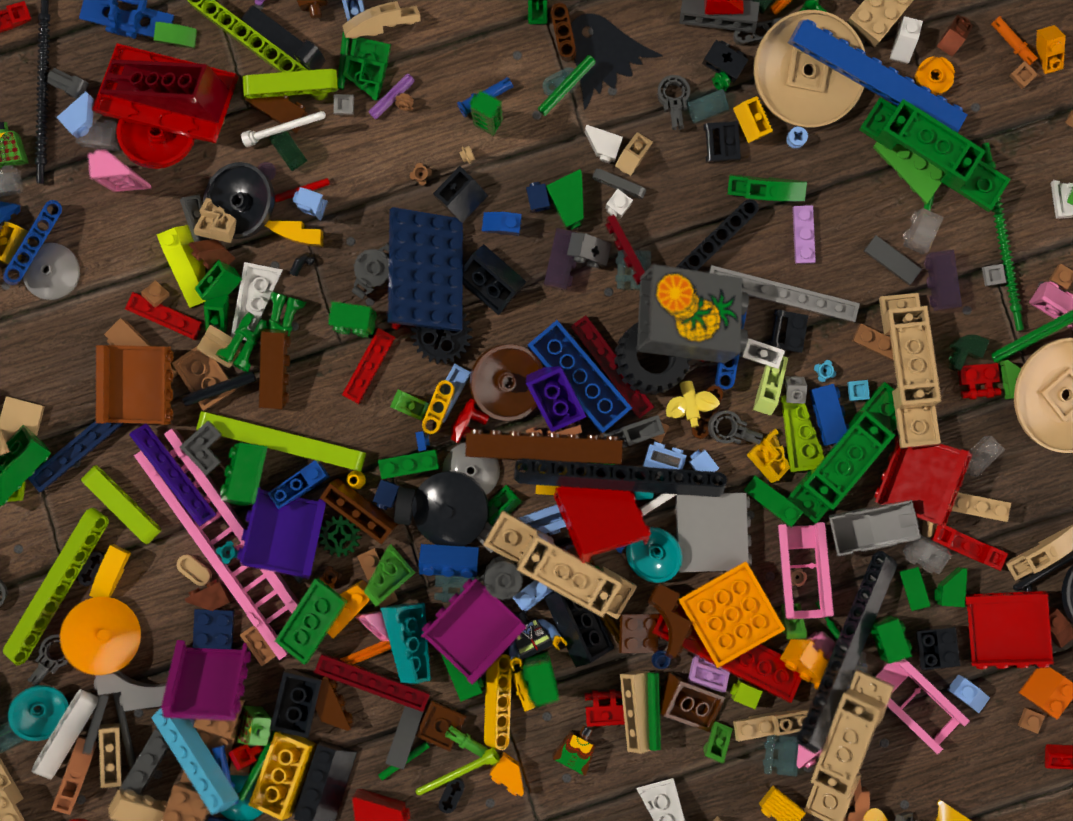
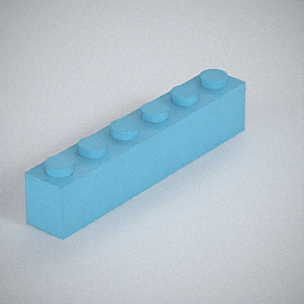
M160 708L151 718L210 813L214 815L227 810L239 797L193 727V724L189 719L164 718Z

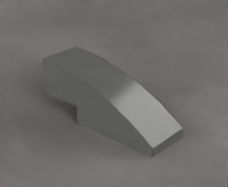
M659 415L605 433L603 437L604 440H607V436H617L618 440L623 441L622 448L665 432Z
M405 706L385 764L404 770L423 712Z

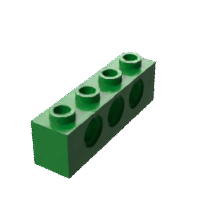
M480 90L478 95H473L469 104L471 105L474 126L494 136L503 121L501 101Z

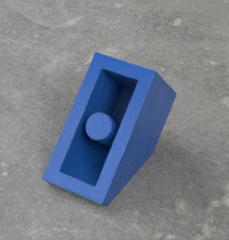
M484 212L482 232L519 236L522 214Z

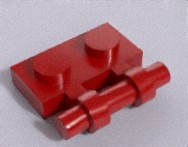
M998 363L958 366L959 384L967 385L968 388L967 391H961L962 399L969 398L974 400L977 397L994 398V396L1001 395V388H993L992 383L1000 382ZM975 384H984L985 389L976 390Z
M609 689L608 692L592 690L591 693H585V701L593 700V706H585L587 727L625 725L623 704H616V699L622 698V691ZM610 699V705H599V700Z

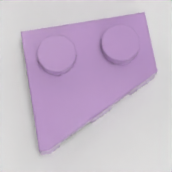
M693 655L688 682L724 693L727 689L730 673Z

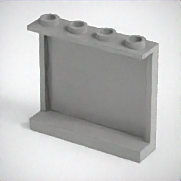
M723 493L719 497L675 495L676 540L682 551V564L678 572L728 571L744 561L749 566L752 565V556L748 554V546H751V535H748L747 528L751 525L750 516H747V508H750V498L746 496V493Z

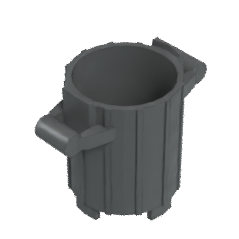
M389 243L379 250H365L357 256L354 264L355 276L357 278L351 292L359 298L363 299L374 290L384 289L389 285V256L383 252L384 249L389 252ZM359 284L363 288H365L367 290L366 293L359 287H357V285Z
M504 556L494 557L486 565L485 572L478 580L483 581L486 590L492 597L503 600L512 598L520 591L522 577L525 574L517 570V563Z

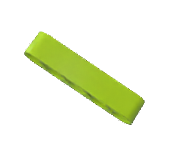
M335 69L255 74L242 77L245 98H265L338 91L337 70Z
M94 465L81 478V481L143 543L148 545L162 531L159 525L97 465Z

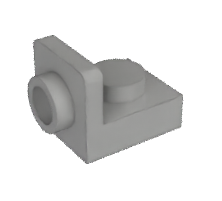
M785 376L786 402L804 404L807 394L805 378Z

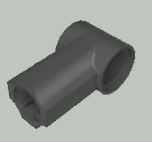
M56 68L51 70L47 76L49 84L65 91L66 94L75 99H78L86 92L89 83L74 75L72 77Z

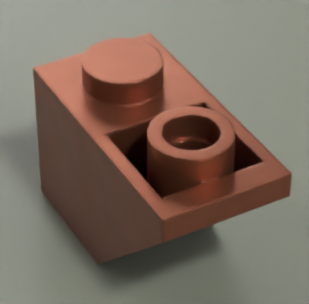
M957 14L941 37L937 47L953 57L973 27L970 20Z
M215 239L195 241L188 244L193 250L191 254L199 262L203 260V265L208 270L218 260L230 265L236 259L225 246Z
M216 579L207 583V588L201 591L197 588L189 592L190 596L185 598L186 603L210 611L233 601L223 580L217 582Z

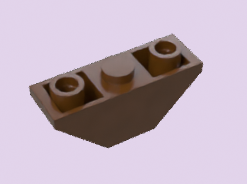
M324 676L315 709L322 722L348 731L353 727L354 719L351 713L347 712L344 707L346 705L344 697L337 692L336 688L338 685L336 680Z

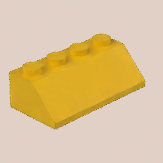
M276 731L251 796L249 806L279 820L290 818L318 744L300 736Z

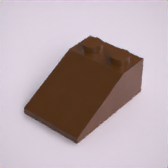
M669 673L660 692V713L664 717L710 732L725 697L701 685L688 682L686 678Z

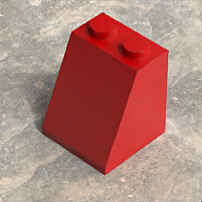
M357 789L352 797L355 821H409L410 809L409 807L406 808L404 801L363 789Z

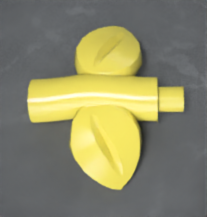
M684 381L679 384L683 397H674L669 401L666 415L675 419L686 415L687 421L691 423V427L695 428L699 426V411H711L718 407L720 403L710 392L701 391L696 394L693 381Z

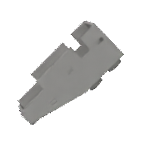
M912 500L828 515L837 555L841 556L855 551H866L920 539L919 525L917 524Z

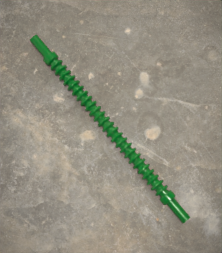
M981 144L982 149L986 151L983 155L985 163L992 168H996L995 161L992 160L990 144ZM1000 197L992 212L995 213L993 218L996 219L994 221L997 224L995 228L998 229L996 234L999 235L997 239L1000 240L998 244L1001 245L999 250L1002 251L1000 255L1003 256L1001 260L1004 261L1002 264L1005 267L1006 282L1008 283L1006 287L1009 288L1007 292L1010 293L1008 295V298L1011 299L1009 301L1011 303L1010 312H1013L1016 331L1024 330L1021 315L1023 308L1022 304H1019L1021 299H1018V296H1020L1017 293L1019 288H1016L1018 283H1015L1017 278L1014 275L1016 272H1013L1015 267H1012L1014 262L1011 259L1013 256H1010L1012 251H1009L1011 246L1008 245L1010 240H1007L1009 235L1006 234L1008 230L1005 229L1007 224H1004L1006 219L1003 218L1005 214L1002 213L1004 208H1001L1003 203L1000 202L1002 199Z

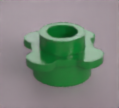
M723 72L716 73L715 77L712 78V82L718 90L725 92L726 88L730 86L731 80Z

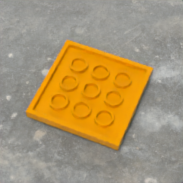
M746 561L678 599L717 668L785 630Z

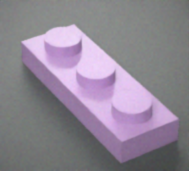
M813 205L794 206L795 264L815 263Z

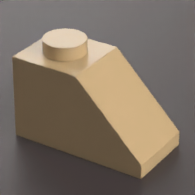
M637 132L623 150L615 166L631 176L653 142Z

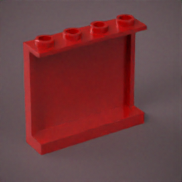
M897 435L895 450L890 453L888 458L889 466L887 470L883 471L881 477L883 482L881 487H878L875 492V502L884 505L912 500L916 518L946 527L972 454L969 451L959 450L943 444L900 448L899 436Z
M563 486L555 489L554 499L582 564L589 562L592 555L643 541L644 545L648 543L651 531L649 526L645 525L643 521V513L635 503L636 499L633 492Z
M1047 591L966 594L972 666H976L977 669H987L988 666L1005 669L1009 668L1008 665H1017V668H1028L1029 665L1046 668L1050 667L1049 664H1053Z

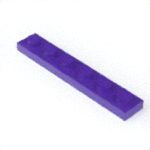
M148 424L142 425L129 434L199 527L217 515Z

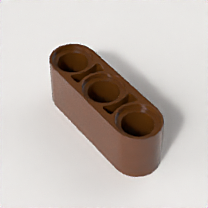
M556 3L552 6L551 16L558 51L563 61L570 62L577 55L570 16L565 4ZM558 11L565 12L564 16L559 18L555 14ZM562 29L569 31L566 36H560L559 32ZM567 47L573 49L568 55L562 53Z

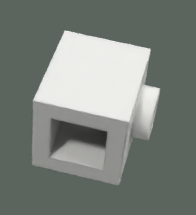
M617 189L606 203L605 208L607 213L610 215L614 214L615 217L621 219L633 200Z

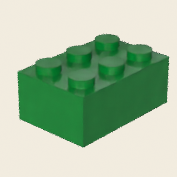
M332 301L328 325L338 334L349 335L352 332L358 337L368 338L369 335H374L377 312L367 306Z

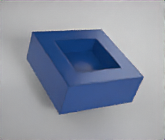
M425 431L415 432L418 451H426L427 446H430L429 435H425Z

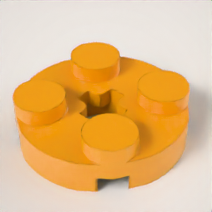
M932 56L926 58L918 66L914 77L918 86H925L931 90L930 93L933 95H940L953 85L955 70L951 62L946 58ZM931 72H933V73L938 72V73H939V76H938V79H939V80H936V79L933 80V79L931 78V76H932Z

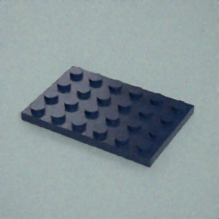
M392 207L389 218L388 323L461 331L463 309V222L461 223L455 217Z

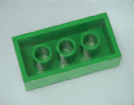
M549 652L536 653L526 658V662H523V675L525 682H528L530 702L534 701L536 707L559 701L558 687Z

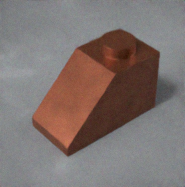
M1049 606L1051 638L1059 648H1062L1073 639V628L1059 609Z

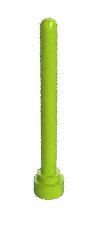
M492 747L485 751L483 757L417 788L416 794L419 796L484 764H496L500 761L499 755L495 748Z

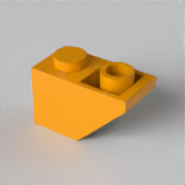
M1056 25L1037 30L1036 48L1043 72L1047 74L1063 69L1065 35Z
M503 751L499 757L500 761L490 770L491 779L499 785L502 783L507 786V790L515 796L518 794L522 797L524 787L520 764Z

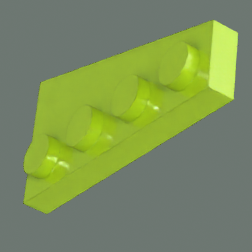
M786 395L781 396L790 472L813 470L825 457L822 447L818 442L816 431L810 421L805 403H787Z

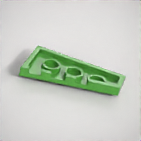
M876 142L873 148L895 169L900 178L907 182L912 191L916 192L926 205L942 182L940 180L945 172L899 143L890 150Z

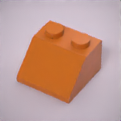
M1050 667L1036 668L1018 693L1046 714L1058 720L1073 699V683Z

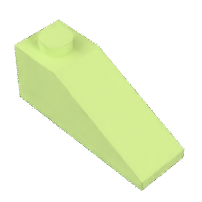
M783 356L779 369L765 366L753 410L772 415L779 402L788 357Z

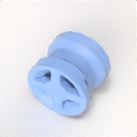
M794 127L787 135V144L795 149L802 147L808 139V133L802 127Z

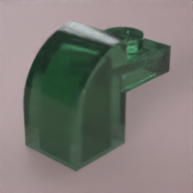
M287 130L269 136L272 144L291 171H294L308 161Z
M966 335L955 339L949 346L950 349L955 350V353L953 352L949 359V363H951L949 369L954 371L962 370L967 356L975 359L983 358L990 340L978 335Z

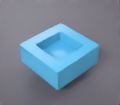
M868 380L847 382L849 401L870 399Z

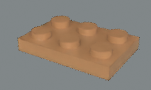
M197 347L172 362V365L191 393L229 379L219 362L198 351ZM235 388L199 401L198 404L203 411H206L237 389Z

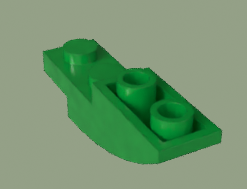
M730 174L727 195L744 196L747 199L805 201L807 181Z

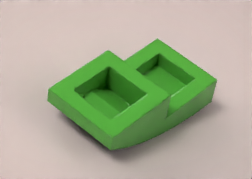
M155 23L154 41L156 43L174 44L176 47L195 49L197 29L171 23Z

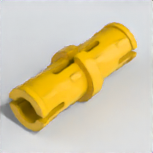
M523 671L513 673L512 679L517 690L516 695H519L523 710L528 711L535 708L534 702H530L528 686L525 682Z

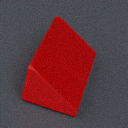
M1046 744L1045 768L1073 769V745Z

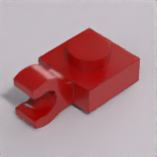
M245 744L231 750L229 755L237 771L254 764L257 761L256 757L261 755L264 747L263 745H257L250 748L249 745Z

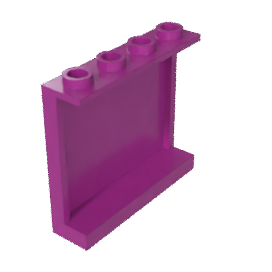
M477 578L474 580L469 579L462 586L464 590L460 595L457 592L449 600L451 604L446 609L442 607L436 613L437 619L433 623L429 621L422 628L424 633L421 635L466 676L472 685L526 628V625L498 598L492 597Z
M177 640L161 704L164 718L235 721L237 713H240L241 710L240 696L244 695L243 680L247 679L248 674L246 664L250 663L251 651H248L247 644L243 643L242 650L186 647L185 640Z

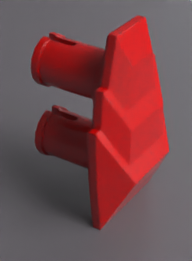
M472 398L466 403L463 410L458 414L456 421L451 425V440L456 443H460L462 436L466 438V433H471V430H475L468 427L470 419L482 425H486L489 415L475 409V401Z

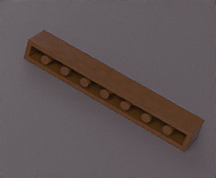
M471 430V433H466L465 457L622 464L623 441L618 440L617 436H607V440H601L597 435H587V439H580L579 435L568 434V438H560V434L548 433V437H541V433L529 432V436H521V432L510 431L509 435H502V431H490V434H482V430Z

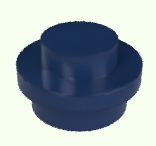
M659 650L653 654L651 661L654 667L665 669L669 666L671 659L665 656V650Z

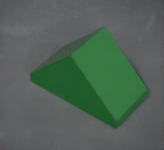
M528 0V24H547V0Z

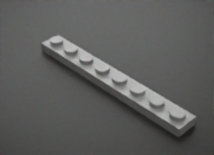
M712 265L710 267L709 273L742 278V292H747L748 296L853 323L856 321L860 303Z

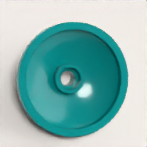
M649 527L651 535L647 544L644 545L643 541L627 545V561L631 569L642 579L654 583L665 582L672 579L678 573L682 564V551L677 540L670 533L660 528Z
M47 685L33 686L25 689L14 698L9 707L8 721L13 732L20 738L29 741L45 740L50 738L69 704L64 694L58 689ZM35 706H41L37 710L34 709Z
M260 773L244 802L239 800L238 804L232 805L227 810L220 812L223 816L233 821H251L263 813L249 806ZM230 775L231 781H234L236 785L234 787L236 794L240 793L248 776Z

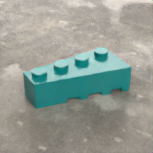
M405 603L382 607L381 612L400 682L418 684L431 681L428 640L421 636L424 633L422 628L426 625L425 603Z

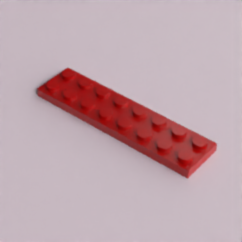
M679 603L675 611L672 610V612L690 621L682 605ZM660 614L652 633L669 642L668 629ZM691 625L692 632L689 638L684 639L682 643L684 650L715 665L694 626ZM761 644L720 666L721 669L788 703H792L802 680L797 671H792L785 666L786 663L780 659L781 654Z

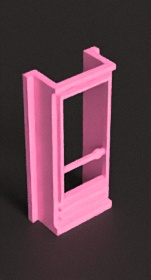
M825 522L786 527V524L778 525L787 620L834 616ZM815 549L816 564L790 565L789 550ZM809 567L813 569L816 567L820 610L794 611L790 568Z
M906 659L891 664L887 663L875 677L894 685L893 692L908 676L919 686L915 688L914 693L900 707L891 698L887 707L936 754H939L943 750L939 744L959 723L966 726L970 720ZM921 689L952 717L933 739L902 710L916 694L920 693Z

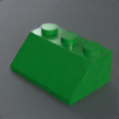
M238 443L231 447L229 452L230 464L227 465L224 474L226 481L220 490L221 501L240 506L255 504L267 446Z

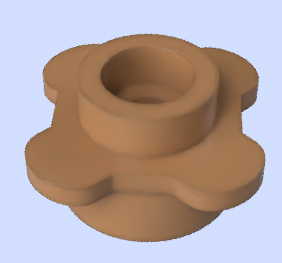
M401 93L399 96H396L395 99L397 101L395 105L399 109L404 111L413 110L414 99L410 95Z
M417 163L413 172L410 173V178L418 181L421 186L426 185V180L432 176V170L424 167L422 163Z

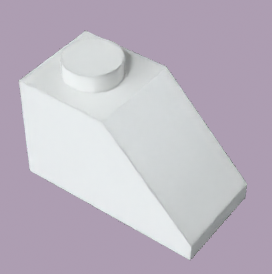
M903 17L898 24L890 60L909 63L918 42L923 21Z
M586 125L585 134L596 156L600 157L599 160L605 163L615 162L623 137Z
M748 338L746 349L744 352H740L739 356L779 369L785 350Z

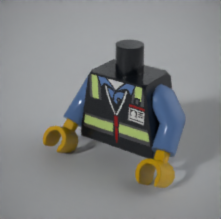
M524 611L517 613L516 616L526 625V628L508 647L512 670L515 671L514 666L516 664H520L521 669H523L522 660L552 645L560 650L558 643L563 642L567 645V642L560 637L555 626L548 621L538 619L537 617L528 620Z

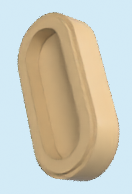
M186 554L177 560V569L196 585L204 586L211 581V570L194 556Z

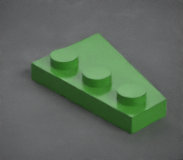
M392 544L386 548L364 590V593L375 606H378L415 574L414 570Z

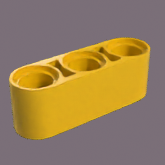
M449 381L439 382L422 423V428L426 433L435 434L439 432L455 392L454 385ZM444 384H448L451 387V391L447 395L441 393V387ZM437 402H441L444 406L443 411L440 413L434 411V405ZM430 420H434L437 424L436 429L433 431L428 430L426 426Z

